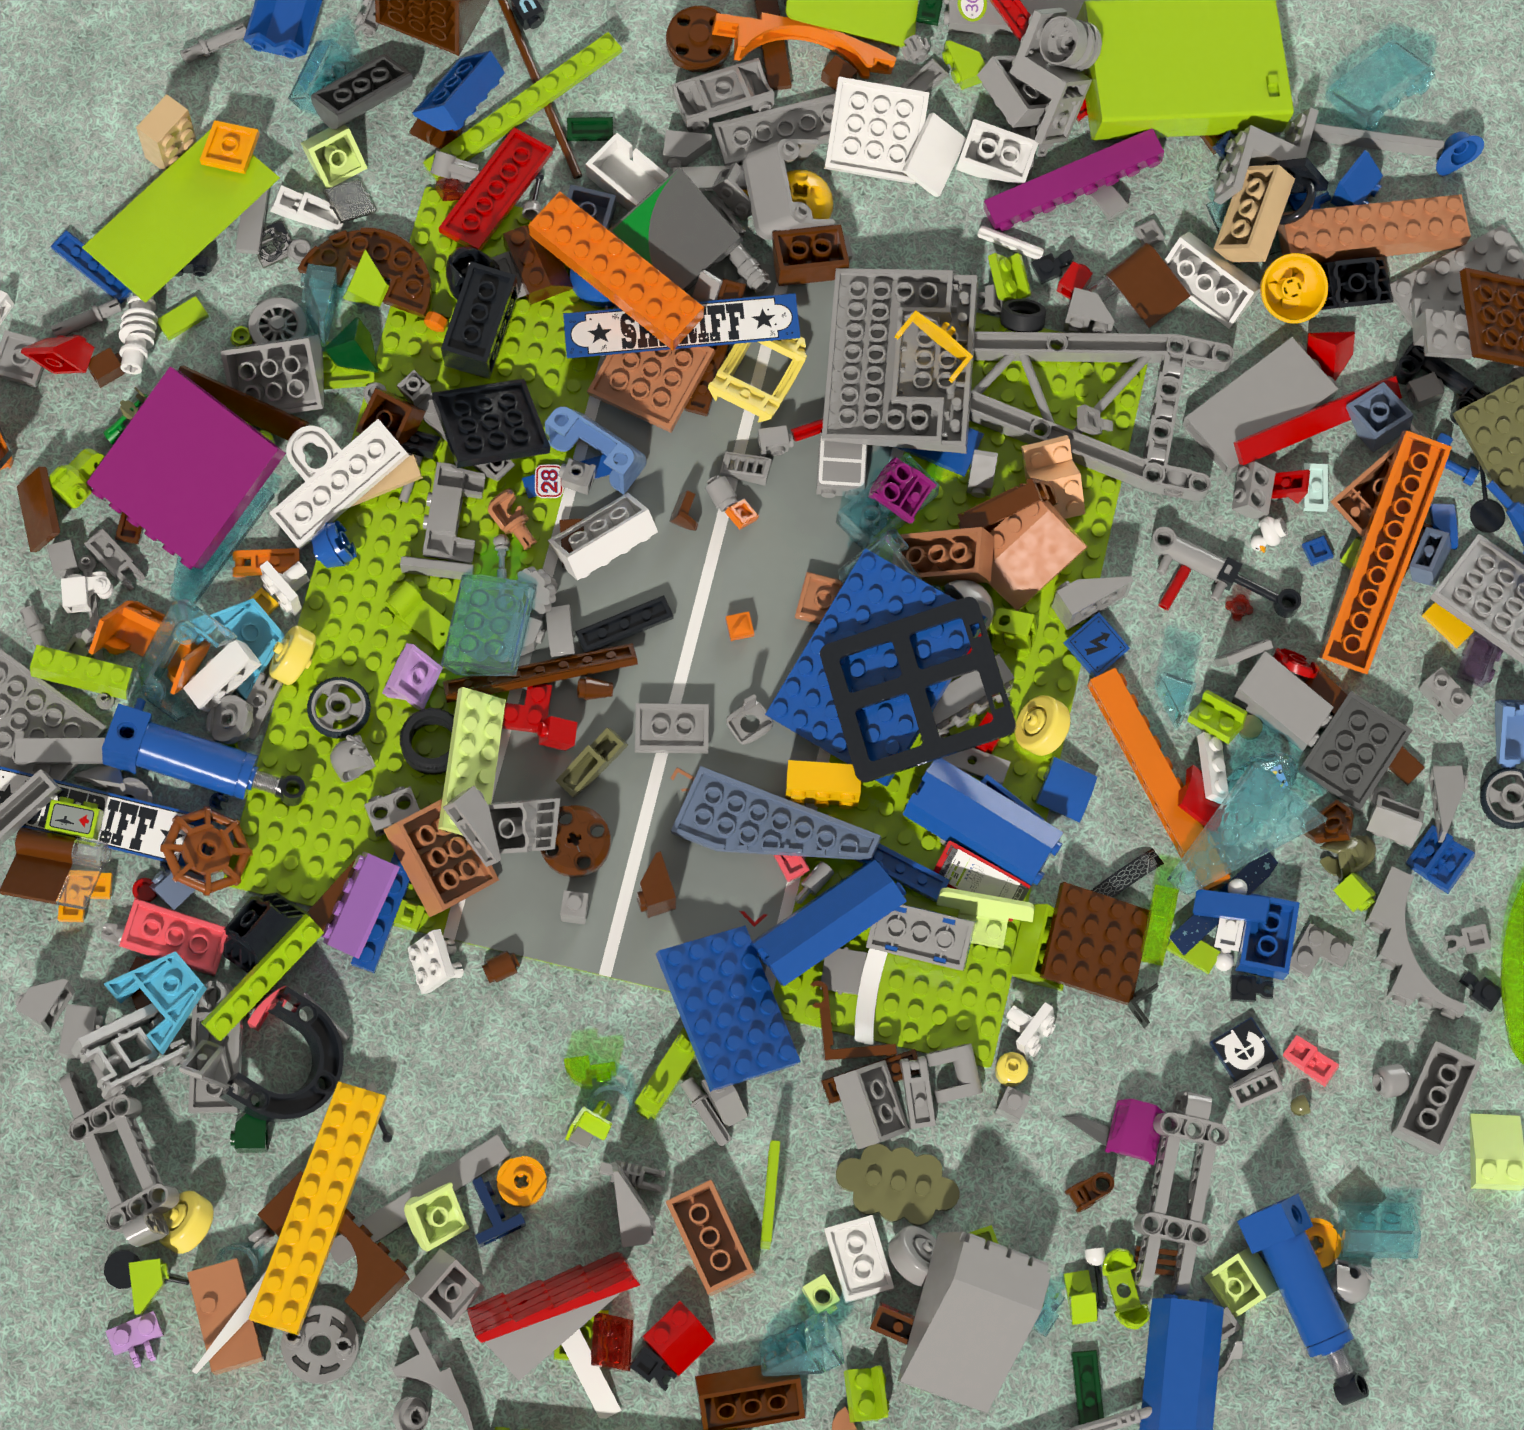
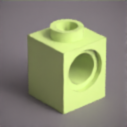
M825 1274L802 1287V1292L817 1316L823 1313L826 1317L838 1309L836 1305L839 1304L840 1298ZM824 1291L829 1295V1301L824 1304L819 1303L815 1298V1294Z

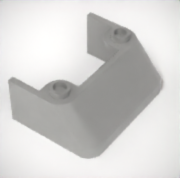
M783 139L750 152L743 160L742 165L754 227L759 237L772 240V231L831 226L835 224L834 219H813L811 209L805 203L792 201L785 162L806 160L819 144L818 140Z

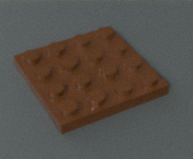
M1465 267L1459 272L1472 357L1524 367V279Z
M1066 882L1060 883L1040 977L1128 1005L1134 998L1133 994L1135 993L1151 910Z

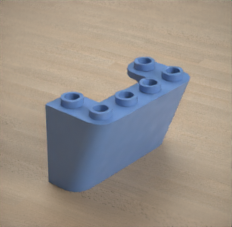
M559 407L545 421V434L550 446L555 450L566 452L580 438L606 455L607 458L604 460V464L613 469L609 475V482L614 489L623 495L646 466L647 459L641 451L581 412L567 407Z

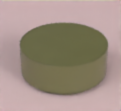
M1247 715L1244 727L1239 732V735L1246 740L1256 739L1262 732L1263 725L1261 720L1255 715Z

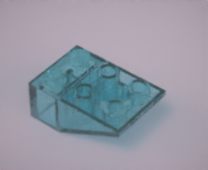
M827 1310L814 1314L809 1319L796 1325H791L775 1335L767 1336L759 1342L761 1372L763 1376L822 1374L844 1364L841 1331Z

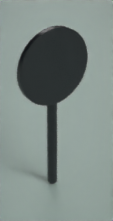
M1479 463L1483 500L1476 502L1472 506L1470 519L1478 530L1492 533L1498 531L1503 526L1505 512L1500 504L1488 499L1485 473Z
M126 1250L113 1253L107 1259L104 1266V1275L107 1282L118 1289L130 1288L129 1263L141 1261L139 1257L133 1252ZM169 1276V1279H165V1281L189 1284L187 1279Z

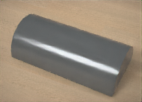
M383 54L310 96L321 120L331 129H337L411 87L413 76L412 73L396 61Z

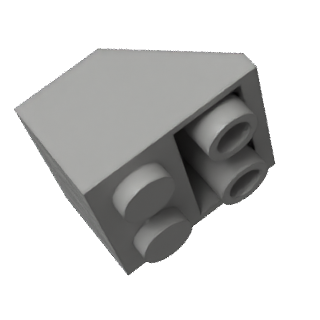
M1074 288L1063 331L1067 333H1111L1114 319L1099 295Z

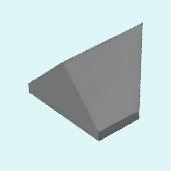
M202 1039L179 1067V1072L228 1089L230 1085L227 1082L231 1077L225 1046Z

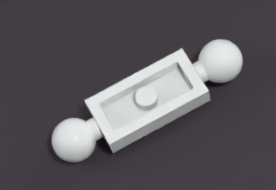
M1234 879L1228 885L1229 893L1243 895L1247 893V884L1241 879ZM1219 918L1214 947L1221 948V953L1218 954L1215 963L1217 969L1227 971L1232 968L1234 959L1230 953L1231 950L1239 952L1244 921Z

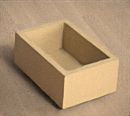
M167 94L136 127L145 158L162 171L168 169L197 141L188 109Z

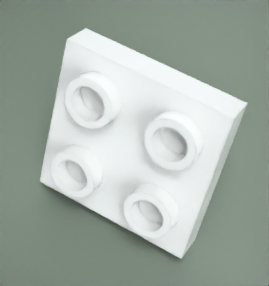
M266 561L260 566L262 572L260 578L264 582V588L271 596L276 594L280 600L278 601L279 605L286 613L291 611L296 616L301 612L302 607L299 597L295 592L310 581L306 575L307 570L298 561L281 574Z
M441 929L432 930L407 948L421 994L434 991L449 979L461 978L464 973L463 969H456L462 967L460 962L451 964L449 955L456 953V946L449 945H453L455 942L453 939L444 940Z
M1046 1002L1033 1017L1015 1005L1006 1016L1009 1019L1008 1026L1021 1034L1016 1040L1017 1052L1026 1061L1030 1056H1036L1041 1048L1040 1042L1044 1037L1048 1038L1056 1027L1054 1025L1053 1007Z

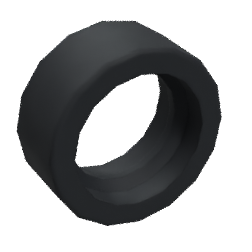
M1008 300L1002 305L1001 325L1013 332H1039L1045 326L1046 308L1041 303L1033 300Z

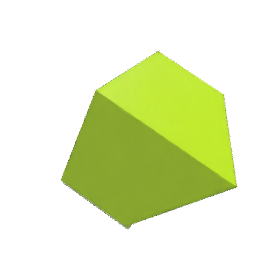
M366 249L354 271L343 299L380 307L389 285L386 284Z

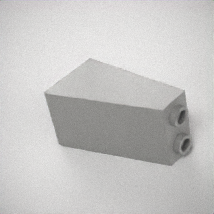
M1266 651L1240 685L1231 702L1246 710L1249 715L1257 716L1262 724L1302 751L1308 745L1313 747L1320 737L1317 734L1319 728L1323 727L1325 729L1333 718L1330 713L1334 707Z

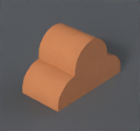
M1397 444L1330 501L1362 538Z

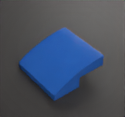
M1053 756L1043 777L1045 781L1035 802L1080 823L1091 798L1097 776Z
M1432 825L1406 861V865L1449 894L1475 857V852L1455 842L1453 836L1448 833L1443 842H1438L1436 827Z

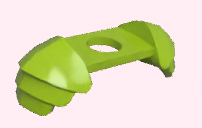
M1116 1248L1105 1257L1102 1272L1109 1284L1116 1308L1114 1312L1116 1318L1125 1327L1136 1330L1149 1321L1150 1312L1148 1311L1147 1304H1140L1131 1270L1136 1267L1133 1255L1127 1249ZM1121 1283L1128 1285L1130 1288V1295L1126 1298L1120 1297L1117 1293V1286Z

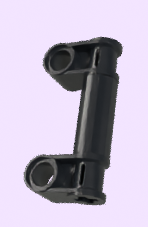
M1413 342L1393 371V376H1396L1398 383L1402 385L1412 381L1421 369L1428 374L1435 372L1437 378H1440L1446 387L1460 396L1450 413L1451 421L1456 425L1458 423L1453 416L1454 412L1491 393L1485 392L1475 385L1476 382L1443 358L1425 356L1424 347L1413 345Z

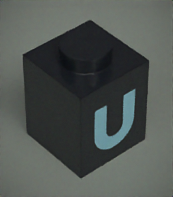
M511 0L512 10L524 31L529 28H538L545 21L544 10L538 0Z

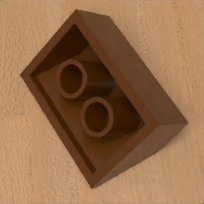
M841 224L772 231L774 268L778 286L835 280L836 268L849 269V258Z
M524 225L503 233L504 247L509 252L516 272L519 274L530 305L573 289L563 262L529 235V226Z

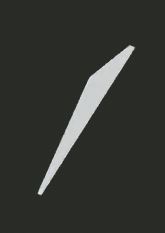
M265 1273L192 1372L197 1374L249 1319Z

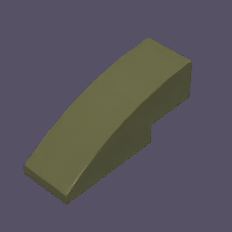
M607 727L591 745H587L558 777L556 782L574 798L595 780L623 752L628 744L612 728Z

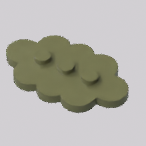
M882 1144L870 1145L863 1150L860 1159L848 1158L843 1160L836 1170L838 1185L846 1191L853 1192V1204L860 1213L873 1215L879 1212L889 1222H897L905 1218L910 1224L922 1226L932 1219L935 1210L947 1211L952 1209L960 1197L957 1184L951 1179L942 1177V1165L936 1157L930 1154H922L916 1157L906 1147H899L890 1151Z

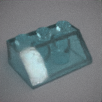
M333 39L316 41L288 100L302 111L319 117L310 95L358 69L363 64Z
M1338 1202V1234L1341 1237L1342 1257L1418 1259L1421 1231L1413 1204Z

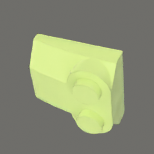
M451 1182L420 1197H412L405 1204L404 1213L414 1239L424 1251H429L469 1229Z

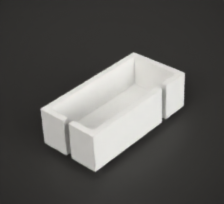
M618 133L586 163V176L606 193L616 195V201L628 211H631L669 176L638 149L635 148L633 151L632 144Z

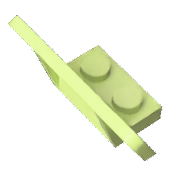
M942 888L936 904L959 909V918L976 922L971 943L1001 949L1004 947L1009 918L1033 922L1035 908L1030 902L953 888Z

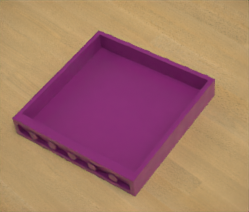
M170 366L86 483L93 488L91 492L102 500L106 498L110 501L109 507L120 514L124 512L128 516L126 519L128 522L136 527H143L146 530L144 534L153 541H157V539L164 544L162 548L173 556L175 553L182 558L180 562L191 570L193 567L202 570L283 459L286 452L182 372Z

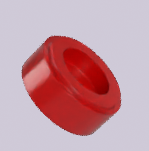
M141 878L134 883L132 893L136 899L150 903L157 897L156 893L149 887L153 883L152 879Z

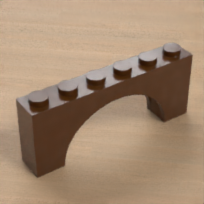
M302 1171L257 1214L278 1237L281 1234L303 1176ZM346 1208L337 1232L342 1234L354 1249L357 1259V1277L351 1293L344 1301L367 1323L410 1278L405 1273L408 1268L399 1259L394 1262L388 1256L390 1250L382 1242L376 1244L371 1239L373 1234L363 1224L358 1227L353 1222L356 1217Z

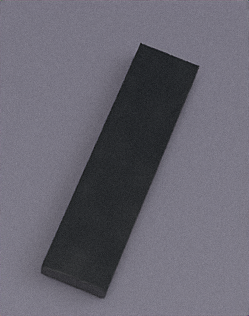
M663 595L577 630L575 634L583 652L587 653L599 650L672 620L674 616Z

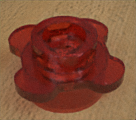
M1238 594L1232 601L1225 603V609L1231 612L1234 621H1241L1242 617L1253 613V607L1243 594Z

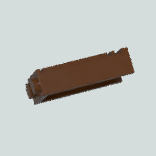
M1030 478L1027 480L1028 484L1021 483L1019 484L1020 487L1015 486L963 513L957 514L960 520L958 525L960 529L983 527L990 533L1005 518L1041 500H1048L1053 506L1058 504L1050 482Z

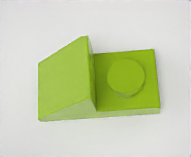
M1089 1270L1063 1274L1072 1325L1097 1321L1096 1293L1092 1290Z

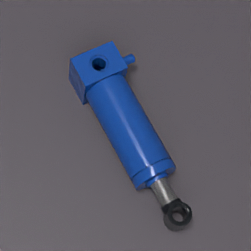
M142 698L136 699L133 708L118 703L102 746L104 765L136 774L138 767L229 796H235L242 800H245L249 790L258 788L261 791L275 794V797L280 798L288 806H296L303 801L305 783L302 778L295 775L276 778L275 775H268V773L258 771V755L153 723L152 714L143 711L146 701ZM295 787L299 792L293 795L289 794L286 789Z
M1299 1193L1238 1220L1237 1222L1251 1253L1254 1254L1262 1251L1309 1357L1321 1354L1328 1358L1329 1365L1336 1377L1333 1389L1339 1403L1346 1406L1368 1397L1369 1389L1364 1377L1360 1373H1356L1355 1370H1352L1343 1351L1345 1343L1353 1340L1354 1336L1305 1231L1313 1227V1224Z

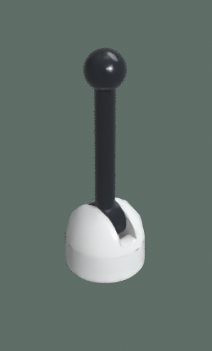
M1105 1249L1084 1250L1086 1261L1091 1266H1094L1099 1299L1097 1307L1100 1310H1104L1107 1307V1303L1103 1298L1099 1266L1105 1259Z

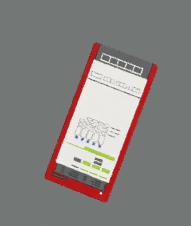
M948 841L933 870L950 880L947 886L949 888L1019 901L1025 899L1031 887L1026 882L952 841Z

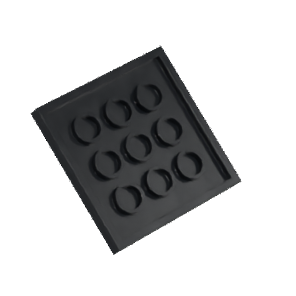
M524 378L432 393V401L457 468L550 453V444Z

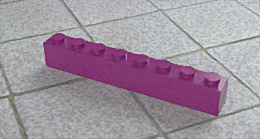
M1149 129L984 200L983 210L994 230L1007 231L1015 223L1020 221L1023 223L1028 222L1036 214L1041 212L1049 213L1057 205L1062 203L1070 204L1083 194L1091 195L1098 190V187L1105 184L1106 186L1114 185L1122 177H1132L1143 168L1156 167L1163 160L1164 150L1154 130Z

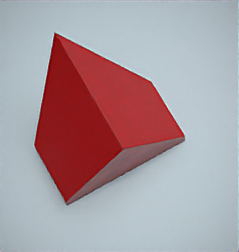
M1355 332L1308 333L1306 353L1311 359L1318 361L1321 370L1327 376L1332 377L1336 381L1353 355Z

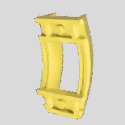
M805 338L758 342L792 359L772 395L733 377L751 342L734 344L715 378L708 385L714 400L717 401L721 397L759 416L758 423L771 419L792 387L807 358Z

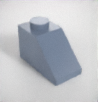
M167 869L165 872L162 870L153 877V883L149 887L170 909L175 910L195 889L178 881L175 883L172 880L171 870ZM189 870L186 873L187 875L204 882L203 875H197L193 873L192 870Z

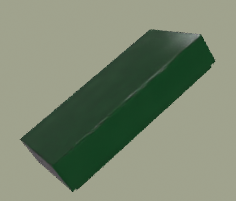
M613 117L567 118V141H609L613 137Z

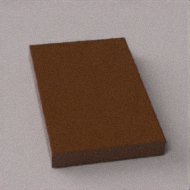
M40 466L17 486L30 552H39L60 533L48 471L46 467Z

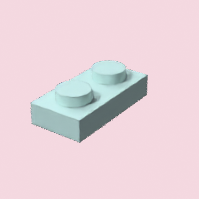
M1304 463L1303 470L1308 469L1310 471L1308 493L1303 498V511L1327 512L1328 464Z

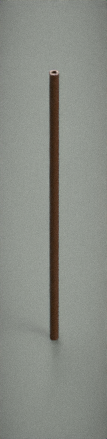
M498 0L534 84L541 79L508 1ZM552 103L544 107L545 113L573 178H581L582 173Z

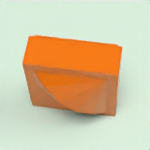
M745 499L729 506L725 511L739 530L755 522L759 517Z
M749 611L726 616L725 619L731 641L754 637Z

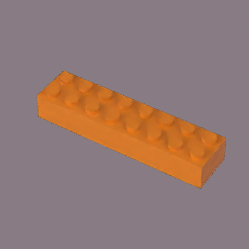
M559 191L529 223V235L672 351L704 317V307L562 192Z

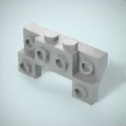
M437 462L433 491L428 492L427 506L430 507L429 515L425 514L423 529H426L423 547L424 557L472 564L475 540L459 538L457 534L463 496L483 498L485 473L457 468L449 463Z

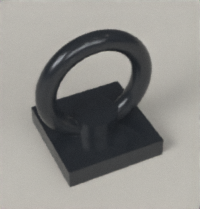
M1308 158L1266 163V165H1280L1295 178L1290 194L1307 193L1305 201L1299 209L1291 214L1282 215L1280 225L1291 224L1300 220L1313 206L1316 192L1327 191L1329 182Z

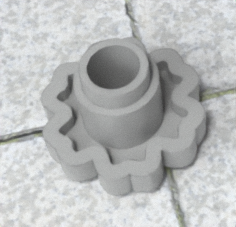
M533 566L518 572V579L513 582V593L519 598V607L526 614L533 613L535 616L551 611V604L556 601L555 594L558 590L556 580L543 569L536 570Z

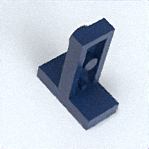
M482 1177L472 1181L493 1226L475 1235L480 1248L526 1226L521 1213L502 1222L501 1219L505 1218L500 1204L494 1205L491 1196L495 1194L489 1181L484 1183Z

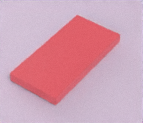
M135 898L119 947L157 959L176 951L190 969L215 976L224 950V942L228 936L225 933L224 926Z

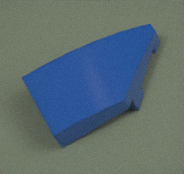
M1431 504L1429 513L1432 528L1448 532L1451 547L1453 550H1457L1458 529L1455 505Z

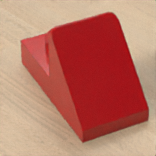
M1307 469L1275 473L1271 499L1289 497L1295 503H1299L1308 493L1310 471Z

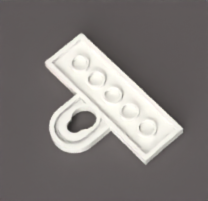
M379 419L343 450L324 429L317 426L302 427L290 437L286 447V454L291 465L305 482L270 512V515L301 550L312 540V537L326 522L332 523L410 455ZM314 443L317 447H322L327 451L328 459L324 466L317 469L308 466L303 450L306 444Z

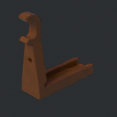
M814 981L810 984L813 988L816 986L821 987L823 991V1001L821 1003L815 1002L812 1007L819 1008L824 1061L879 1056L887 1057L897 1054L896 1044L831 1049L830 1046H833L834 1043L828 987L822 981Z

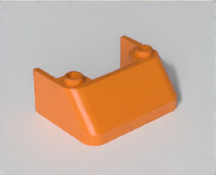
M128 600L99 619L88 653L93 655L100 649L105 648L109 653L119 655L130 650L168 669L167 677L173 684L170 693L175 695L195 675L210 648L212 640L208 636L196 645L181 627L185 624L140 602Z

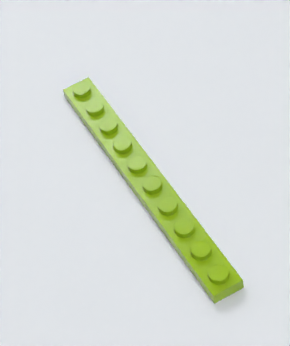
M607 32L439 151L454 155L458 159L469 161L509 133L514 127L519 126L623 52L622 47ZM435 154L423 162L429 173ZM430 173L437 182L444 178Z

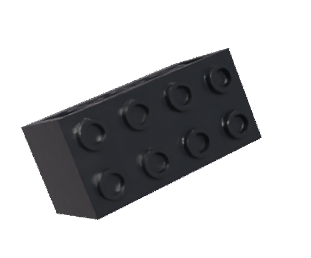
M470 262L441 347L445 366L490 379L519 294L516 275Z

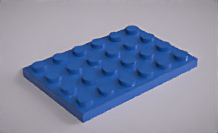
M746 925L662 949L656 953L710 1092L782 1070L801 1062L757 952L751 945L752 940Z

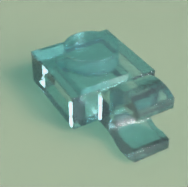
M1050 1288L1047 1289L1041 1313L1033 1326V1329L1044 1337L1048 1335L1059 1315L1056 1313V1310L1065 1299L1060 1292L1057 1291L1055 1293Z

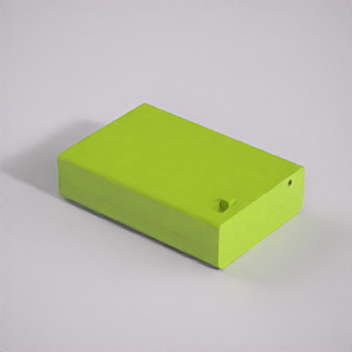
M1091 0L1083 2L1076 19L1090 22L1096 26L1102 40L1101 52L1096 62L1090 68L1081 70V73L1092 79L1085 96L1092 140L1128 139L1149 129H1153L1157 138L1224 135L1229 130L1233 134H1239L1240 131H1244L1250 125L1267 133L1283 132L1294 113L1276 0Z

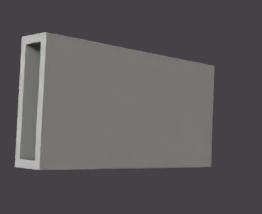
M1291 337L1187 415L1182 426L1224 474L1229 477L1240 466L1233 442L1327 403L1335 396L1338 388L1334 379L1327 376L1321 370L1318 361L1311 359L1306 353L1305 347Z

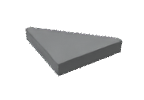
M102 764L74 774L78 784L91 782L93 786L104 788L115 786L120 787L121 791L126 790L121 770Z

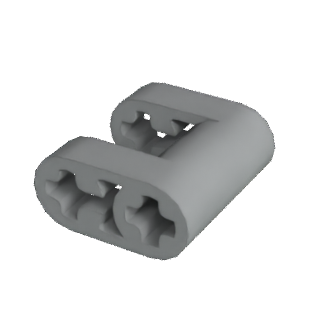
M972 1043L926 1054L929 1067L953 1062L956 1072L957 1085L935 1090L937 1103L983 1093Z

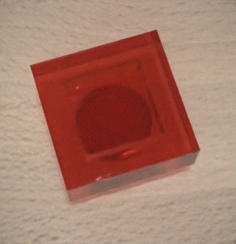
M458 179L436 181L435 190L442 201L460 200L466 192Z

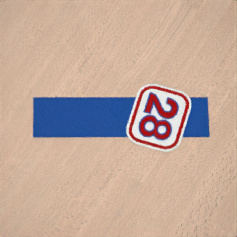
M604 454L579 461L588 465H596L595 479L608 476L612 471V468L604 464V460L607 458ZM539 465L534 475L522 478L528 498L535 496L540 498L560 497L565 488L561 486V477H558L561 466ZM574 471L572 472V474H574V475H579V474H580V473H577V472H574Z

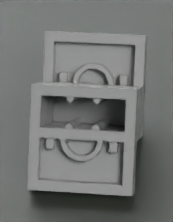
M1417 298L1411 301L1413 345L1424 346L1425 356L1470 359L1472 357L1466 312L1459 311V302Z

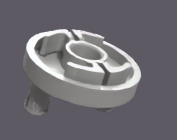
M324 1305L309 1307L305 1317L307 1319H304L299 1335L286 1331L283 1332L281 1340L282 1356L287 1367L299 1379L311 1384L332 1383L345 1376L355 1364L359 1353L358 1332L350 1318L342 1311ZM318 1336L327 1337L331 1343L329 1351L323 1355H317L311 1350L312 1341Z

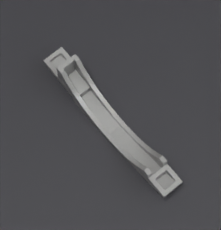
M418 1327L409 1330L408 1332L419 1354L392 1368L395 1376L400 1379H410L424 1383L444 1394L461 1412L468 1429L474 1430L469 1410L450 1367L440 1372L439 1369L443 1367V1364L437 1353L431 1354L428 1345L432 1343L425 1330L420 1332Z

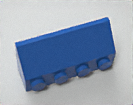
M491 51L459 58L412 113L416 118L441 131L459 130L465 125L464 121L468 116L476 112V107L479 103L487 99L490 90L500 83L499 80L505 72Z

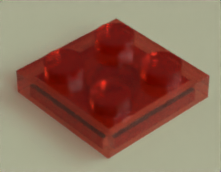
M597 1313L594 1316L592 1327L591 1365L621 1372H630L628 1366L631 1363L633 1320L605 1313Z

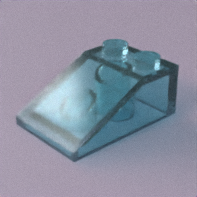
M308 264L306 273L301 275V287H304L301 300L302 303H305L306 315L314 335L319 334L321 349L326 352L323 348L328 343L338 299L336 267Z

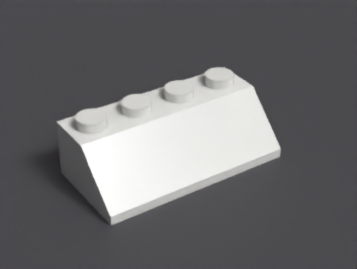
M1187 232L1178 239L1164 260L1191 295L1188 299L1228 329L1233 326L1260 292V284L1190 232Z
M626 493L549 539L548 543L561 563L563 562L567 572L578 581L589 576L597 568L609 564L617 556L629 552L637 544L649 540L658 530L649 509L632 495ZM584 526V531H578L569 537L573 552L568 553L561 547V539Z

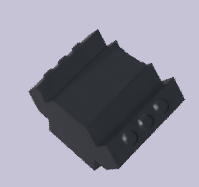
M1385 257L1319 263L1328 281V295L1321 310L1393 302Z
M279 893L264 894L262 898L251 896L224 928L226 935L229 936L224 942V957L249 973L304 914L310 917L311 915Z

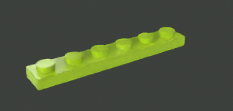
M304 914L201 1024L221 1042L324 933L310 916Z

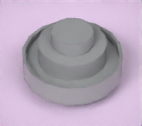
M413 1396L401 1399L393 1413V1423L397 1430H424L429 1418L427 1404L421 1398Z

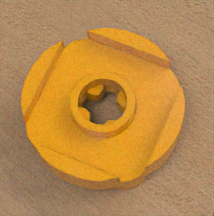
M521 1156L507 1160L500 1167L497 1174V1189L501 1198L509 1205L527 1208L537 1203L545 1194L547 1176L543 1166L537 1160L528 1156ZM523 1176L528 1177L526 1180L528 1183L527 1187L522 1186L518 1188V1183L515 1179L517 1177L522 1178Z
M1310 1218L1313 1227L1305 1231L1310 1241L1317 1237L1318 1242L1322 1244V1248H1317L1315 1253L1322 1268L1330 1266L1339 1257L1342 1248L1341 1237L1330 1222L1321 1218Z

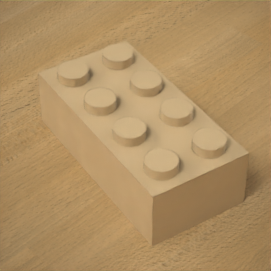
M1280 165L1248 166L1242 190L1232 196L1214 250L1229 262H1266L1295 178Z

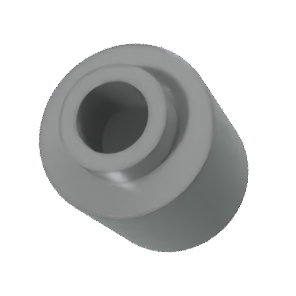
M716 475L707 481L708 485L705 489L716 508H720L721 512H725L729 506L738 502L736 500L737 495L725 476L720 477Z

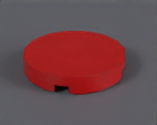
M1277 648L1272 656L1289 671L1298 675L1316 678L1319 672V666L1314 661L1311 664L1307 663V658L1295 651Z

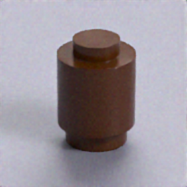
M508 951L486 960L487 963L481 965L489 983L494 981L498 983L517 974L516 968L520 967L515 954L509 955Z

